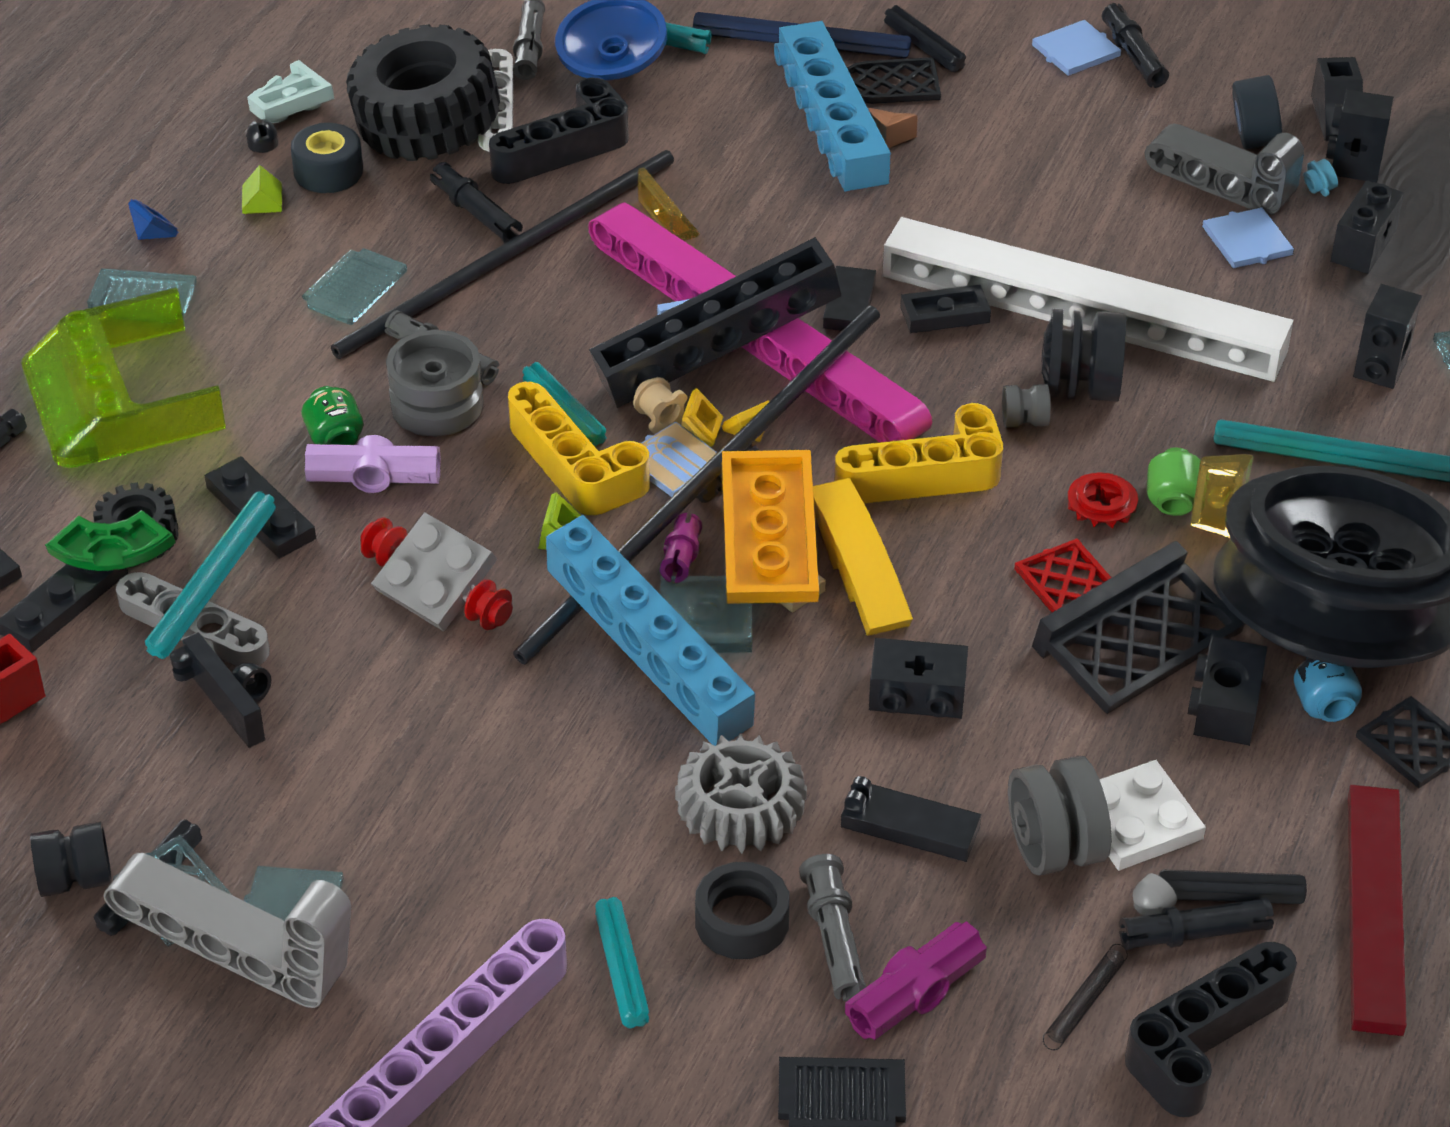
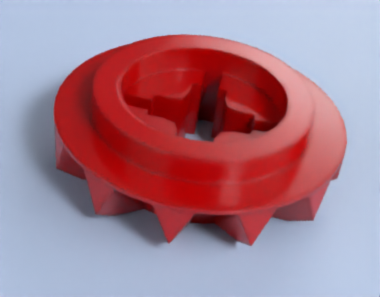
M1097 472L1083 475L1077 478L1068 490V509L1076 512L1078 521L1091 520L1093 527L1099 523H1106L1110 528H1113L1117 521L1128 523L1131 514L1137 511L1138 494L1136 489L1130 482L1114 474ZM1096 494H1098L1099 498L1103 499L1105 503H1109V505L1103 506L1100 501H1095Z

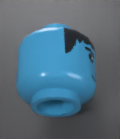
M1307 657L1298 666L1294 674V687L1304 710L1310 717L1319 718L1327 722L1343 720L1353 713L1362 697V687L1353 667L1326 663Z

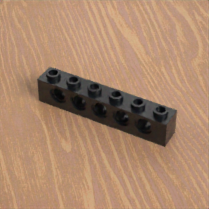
M814 237L589 349L599 378L614 404L619 408L634 400L636 390L642 382L660 377L669 383L841 297L842 294L835 265L817 238Z

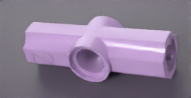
M378 435L365 436L358 441L357 445L307 444L305 451L306 481L352 482L359 490L367 493L381 492L390 483L439 484L440 447L393 446L387 438Z

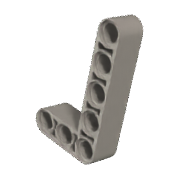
M144 853L132 855L104 892V899L108 906L121 917L308 1008L320 1006L347 965L351 902L339 887L324 880H316L310 884L285 921Z

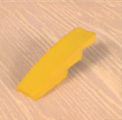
M846 478L813 486L814 514L833 569H839L850 603H856L866 635L870 636L910 626L913 618L898 577L871 516L851 479Z

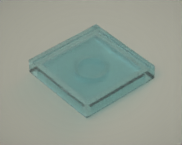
M661 576L660 595L716 653H752V603L727 604L726 576H687L680 583H675L676 576H672L671 582H668Z

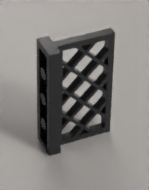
M1174 541L1040 619L1032 647L1043 659L1052 655L1099 707L1108 714L1197 660L1199 653L1207 654L1212 636L1231 639L1242 632L1245 623L1233 614L1224 602L1185 563L1188 552L1177 541ZM1181 580L1193 592V600L1169 596V587ZM1141 603L1160 606V620L1135 616L1136 606ZM1168 608L1192 612V626L1167 621ZM1200 614L1216 616L1225 627L1220 630L1199 627ZM1107 623L1127 626L1126 640L1101 636L1102 626ZM1134 628L1159 632L1158 646L1134 642ZM1166 634L1191 638L1190 648L1185 651L1167 648ZM1074 643L1092 646V661L1075 658L1066 648ZM1100 648L1125 652L1124 666L1099 662ZM1137 654L1157 658V668L1152 671L1132 668V655ZM1098 674L1122 678L1123 689L1110 696L1098 683Z

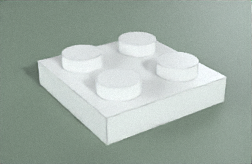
M1157 760L1100 779L1111 821L1112 843L1108 857L1118 871L1204 840L1205 825Z

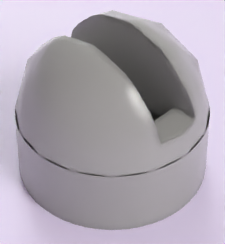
M1153 873L1146 875L1133 890L1134 908L1142 916L1162 913L1163 908L1173 907L1177 902L1176 894L1170 884L1162 877Z

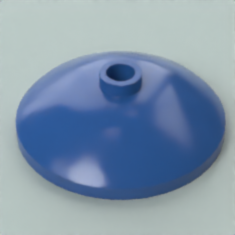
M590 0L572 10L563 19L556 32L555 46L562 64L574 74L584 78H600L605 81L619 80L639 73L660 56L667 41V27L662 13L646 0Z

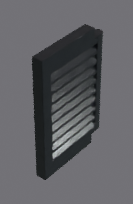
M779 1057L778 1120H789V1127H896L895 1122L906 1123L905 1059Z

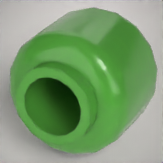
M1178 447L1167 449L1165 452L1155 456L1149 463L1147 473V495L1149 501L1167 515L1178 516L1189 513L1202 502L1205 495V468L1203 462L1196 455Z

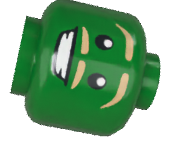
M323 386L314 390L303 404L301 410L304 424L314 444L354 445L364 427L362 415L352 393L344 388Z

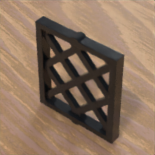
M1409 696L1388 711H1383L1379 717L1357 730L1356 738L1417 788L1422 787L1441 773L1449 771L1450 757L1443 758L1442 748L1450 749V741L1442 740V734L1450 740V726L1412 696ZM1404 710H1410V720L1394 718ZM1417 714L1426 721H1417ZM1381 725H1387L1388 735L1371 733ZM1394 726L1411 727V737L1394 736ZM1418 728L1434 730L1435 740L1418 738ZM1379 742H1387L1388 749H1386ZM1395 743L1412 745V755L1395 753ZM1419 746L1435 747L1436 757L1419 756ZM1404 762H1412L1413 770ZM1419 763L1433 764L1436 767L1422 774L1420 773Z

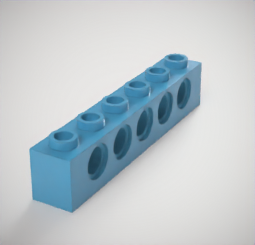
M823 21L779 27V43L774 44L776 63L778 66H783L788 87H793L795 90L797 106L799 109H804L808 128L810 131H815L817 135L820 153L826 154L828 157L832 177L838 178L844 192L889 184L891 152Z
M584 515L546 536L547 570L712 745H717L721 735L730 741L754 726L755 692Z

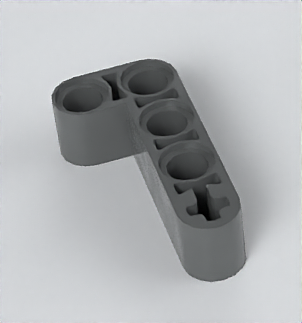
M1174 123L1165 127L1146 147L1144 153L1148 165L1161 174L1251 210L1263 207L1268 215H1272L1280 210L1299 186L1304 148L1299 139L1294 135L1279 133L1257 155Z

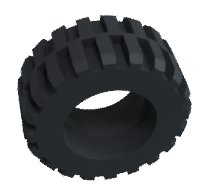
M430 24L419 25L417 29L410 30L408 27L399 30V33L390 36L387 34L381 37L377 44H370L363 50L362 56L358 55L346 79L347 93L361 138L380 154L384 152L386 156L394 159L404 157L407 161H417L418 158L426 157L430 160L438 158L440 154L448 152L450 155L458 152L459 147L463 145L470 146L477 141L479 134L484 135L489 130L499 111L500 95L488 49L473 34L471 35L461 28L453 30L449 25L440 24L439 27H431Z

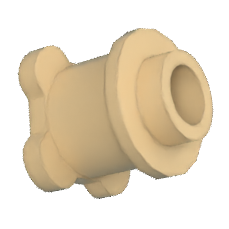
M660 377L642 382L638 386L633 400L634 408L640 414H647L652 421L648 428L654 434L674 422L682 424V417L685 412L684 404L688 399L682 390L672 393L670 391V384Z

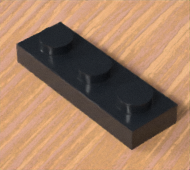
M242 456L204 475L206 488L236 517L254 493L260 491L265 495L270 494L274 498L273 503L276 509L256 537L279 559L316 539L315 526Z
M68 564L64 565L0 617V634L6 636L10 633L28 651L33 653L119 582L121 578L126 576L128 569L96 571L77 568Z

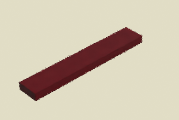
M1350 785L1348 792L1351 1030L1404 1036L1407 1023L1399 790Z

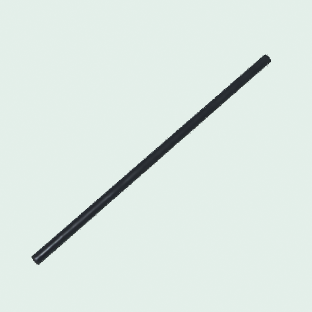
M867 306L618 549L623 557L630 563L722 473V451H744L880 318L879 311L874 306ZM569 596L513 651L517 661L526 665L583 607L572 596Z

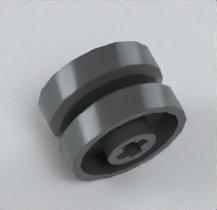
M436 329L421 331L402 338L390 349L386 359L387 378L390 387V406L393 418L402 428L417 435L437 437L454 434L468 428L480 417L484 405L483 388L480 380L482 376L481 360L478 348L467 337L453 331Z
M1077 755L1055 760L1049 772L1043 765L1037 764L1012 770L1008 781V804L1012 828L1025 864L1033 874L1041 876L1063 871L1069 859L1075 865L1086 866L1104 862L1108 858L1112 843L1108 805L1100 779L1093 765L1085 756Z

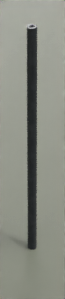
M669 150L662 151L331 345L333 355L337 359H341L384 334L387 328L385 323L393 311L399 310L413 317L674 163L672 153Z

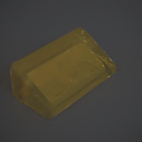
M644 167L640 168L638 172V200L653 219L683 241L698 237L700 232Z
M1239 454L1202 457L1192 510L1191 526L1229 537L1225 523L1227 505L1233 494L1241 486L1249 482L1253 463L1252 455Z

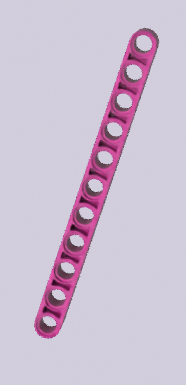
M625 202L618 204L589 222L588 230L590 237L601 251L675 302L694 298L736 277ZM797 318L741 347L791 381L832 340ZM847 350L806 390L807 393L880 443L916 439L932 426V416L921 400Z

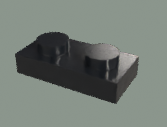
M981 284L901 294L900 308L910 333L990 323L991 309Z

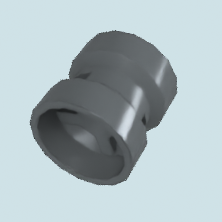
M1004 385L1002 390L1004 427H1019L1022 423H1031L1034 427L1049 426L1050 394L1048 385H1033L1030 389H1021L1018 385Z

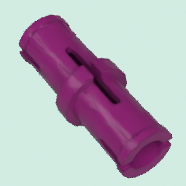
M687 513L678 515L674 522L673 532L665 539L663 548L665 557L660 565V574L668 582H671L674 572H677L675 583L684 581L688 576L690 563L697 558L699 552L698 537L701 534L703 525L701 519L693 513L689 523H685Z

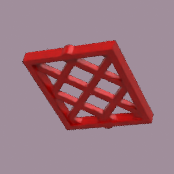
M1077 538L1051 549H1044L1041 553L1015 562L1014 567L1016 572L1051 613L1063 607L1065 598L1075 600L1082 595L1068 592L1070 583L1086 586L1083 593L1085 594L1091 588L1102 584V582L1094 581L1095 574L1103 583L1112 578ZM1068 551H1073L1070 560L1056 557ZM1078 554L1086 563L1077 561ZM1043 561L1046 562L1044 570L1030 567ZM1052 564L1068 566L1066 575L1050 572ZM1074 568L1090 571L1088 579L1072 576ZM1032 575L1042 577L1040 584ZM1048 578L1063 581L1062 589L1045 587ZM1049 595L1059 597L1057 604Z

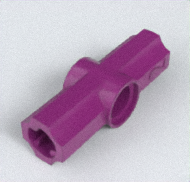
M967 921L964 923L955 922L918 950L912 946L899 950L887 963L881 977L845 1002V1014L852 1023L853 1029L865 1040L867 1038L876 1040L915 1010L920 1014L932 1011L944 999L950 985L986 958L987 947L981 940L979 931Z

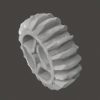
M741 733L735 741H728L721 735L716 746L703 742L700 753L690 752L686 764L680 767L678 785L675 786V800L678 801V813L681 821H686L689 833H700L704 845L714 840L718 841L721 851L728 845H736L741 854L746 845H754L762 851L766 840L779 845L783 833L793 834L796 821L801 820L804 813L807 786L804 785L805 780L803 779L804 774L801 770V765L795 764L792 752H781L777 741L767 746L763 745L764 743L760 735L753 741H746ZM714 785V790L706 794L705 792ZM777 793L771 800L767 801L769 794Z

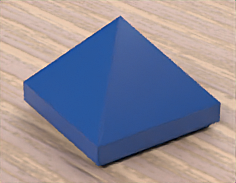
M131 199L128 203L138 240L176 237L179 233L177 228L155 209L136 199Z

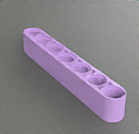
M550 919L533 920L522 927L309 1127H408L562 980L567 969L566 940L563 928L557 922Z

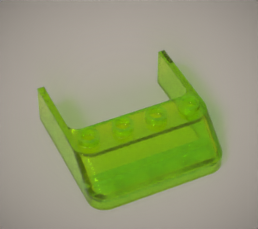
M177 287L85 310L72 311L64 316L23 356L21 365L24 378L52 458L58 465L68 468L79 467L226 429L221 393L218 385L145 404H137L131 401L111 348L185 330Z

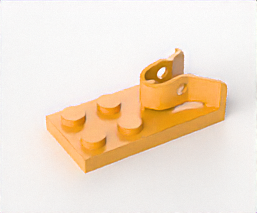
M811 450L722 451L727 604L818 602L819 584Z

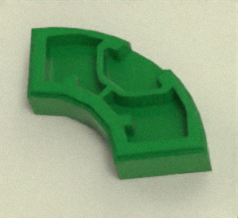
M141 510L127 520L111 524L94 523L78 515L46 543L45 546L50 555L68 565L87 570L109 571L124 569L147 562L168 550L176 541L171 532Z

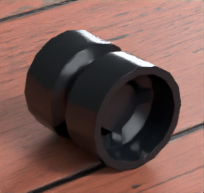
M102 821L76 825L73 827L70 836L65 837L59 830H48L30 834L34 871L41 897L68 892L73 882H77L83 889L107 886L112 883L110 861Z

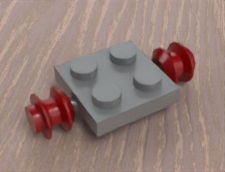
M425 512L409 533L401 526L393 528L392 521L386 517L379 518L364 528L360 537L361 553L366 558L375 557L377 564L383 567L371 584L386 597L442 631L447 629L464 604L465 617L470 621L480 619V625L485 630H492L497 626H502L510 618L513 610L511 592L507 589L497 591L495 582L490 579L482 581L498 560L490 550Z

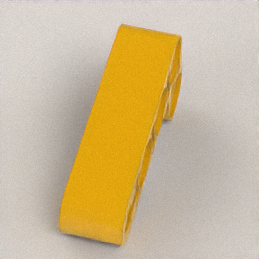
M522 382L514 385L509 390V421L512 433L577 511L585 515L595 516L632 502L647 494L650 489L649 451L647 447L635 441H625L598 451L543 386L535 382Z
M969 403L962 405L955 412L953 435L852 445L842 448L835 455L834 481L850 478L864 503L989 490L1000 482L1003 441L991 409L982 404Z

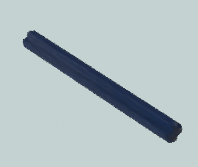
M704 12L695 13L693 18V28L711 30L712 36L779 43V27L799 24ZM826 27L839 51L907 58L910 54L911 38L909 36Z

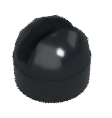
M262 119L261 123L253 121L248 126L246 137L250 150L265 153L274 150L278 146L277 130L270 121Z
M242 663L232 670V674L256 703L261 701L269 692L272 679L271 674L265 668L254 663Z

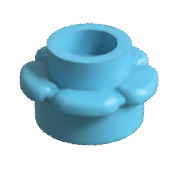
M1322 159L1318 162L1313 160L1307 164V171L1304 172L1303 176L1308 189L1313 194L1320 191L1324 197L1329 196V191L1338 187V178L1330 162Z

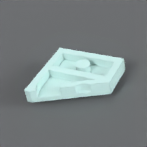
M298 60L290 64L291 74L283 80L281 76H274L264 87L254 91L247 99L250 111L261 120L266 119L271 123H279L286 120L289 115L302 110L317 109L322 103L334 99L332 85Z

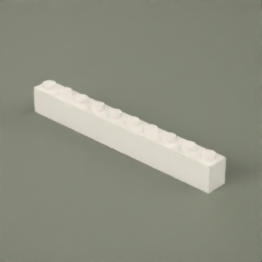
M904 217L900 218L884 244L883 277L931 290L981 284L990 306L1046 321L1050 320L1052 309H1063V325L1071 327L1073 311L1078 310L1081 312L1083 330H1091L1097 312L1125 313V342L1275 382L1288 352L1293 326L1292 319Z

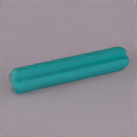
M534 362L530 366L524 367L522 370L524 374L523 382H535L543 386L595 447L599 443L603 444L606 441V428L540 363Z
M617 897L600 899L595 904V915L622 1024L630 1029L636 1026L643 1027L649 1022V1008L622 902Z

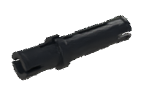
M1112 3L1105 7L1101 17L1112 31V38L1115 44L1120 48H1124L1149 87L1152 88L1154 86V88H1158L1165 84L1169 78V71L1143 38L1140 25L1129 18L1121 4Z
M441 162L432 169L442 178L440 179L435 174H430V181L449 195L451 203L458 208H465L500 237L504 243L519 235L511 227L522 232L523 225L521 222L514 219L482 193L478 188V184L472 178L463 177L447 162Z
M1265 897L1259 900L1181 911L1173 906L1163 908L1162 913L1131 918L1122 917L1119 921V927L1126 928V931H1119L1125 950L1159 944H1167L1170 948L1181 947L1183 941L1257 930H1271L1274 920H1266V917L1274 916L1269 899Z

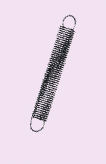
M1113 944V945L1110 947L1109 950H1113V949H1111V948H1112L1114 945H1121V944ZM1107 951L1045 1033H1052V1029L1054 1033L1056 1031L1063 1038V1040L1055 1041L1062 1043L1057 1049L1050 1050H1058L1126 959L1124 960L1123 958V961L1115 964L1107 956L1109 955L1108 952L1113 951ZM1068 1015L1073 1019L1071 1020L1072 1022L1068 1023L1063 1019L1065 1018L1064 1016Z

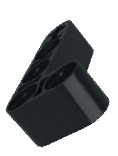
M591 77L579 81L576 85V108L499 132L490 138L489 151L492 178L502 184L517 183L625 146L629 140L627 103L604 79Z
M1278 942L1258 944L1138 1014L1132 1020L1125 1053L1126 1067L1163 1109L1178 1117H1191L1197 1115L1204 1108L1212 1073L1211 1063L1204 1053L1279 1009L1288 1001L1297 965L1296 956L1292 950Z

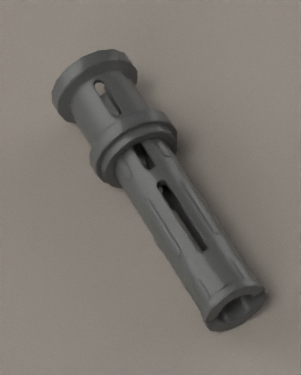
M833 854L815 855L805 860L799 867L800 879L803 883L807 884L810 899L807 902L808 913L818 922L825 956L832 978L834 996L838 1000L843 998V1001H848L866 988L848 914L851 912L852 899L843 887L841 876L844 873V866L840 857Z

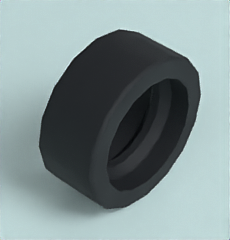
M731 862L716 867L702 878L696 889L695 929L701 941L713 952L731 959H753L766 955L782 943L789 930V890L783 879L774 871L753 862ZM732 896H752L761 899L772 908V914L763 921L752 925H733L722 921L713 914V907L723 899Z

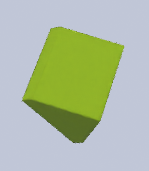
M259 165L242 185V214L282 212V182Z
M557 492L551 495L538 549L546 550V536L581 516Z

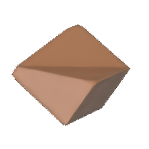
M868 108L888 148L917 137L918 117L916 114L893 113Z

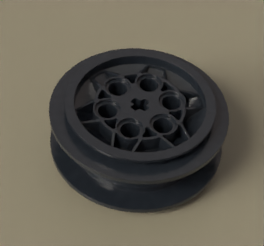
M1305 466L1263 475L1241 486L1230 498L1227 505L1225 523L1231 539L1221 548L1215 559L1213 568L1214 585L1217 593L1229 610L1260 635L1289 651L1314 660L1363 668L1389 667L1421 662L1436 657L1450 648V511L1437 500L1419 489L1396 479L1365 470L1339 466Z

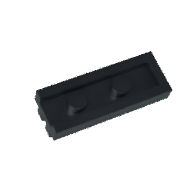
M199 632L183 639V646L170 654L174 679L183 682L193 678L248 748L265 741L261 709Z
M857 776L854 778L844 802V809L841 814V828L967 862L980 829L982 814L873 785L866 777Z

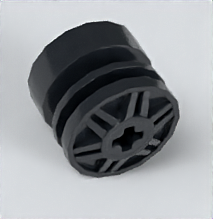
M1052 309L1051 318L1043 335L1041 374L1043 375L1044 383L1048 385L1050 398H1057L1059 379L1067 380V399H1074L1080 380L1088 382L1090 400L1119 401L1125 355V313L1097 312L1091 330H1083L1081 312L1074 310L1071 328L1063 329V309Z

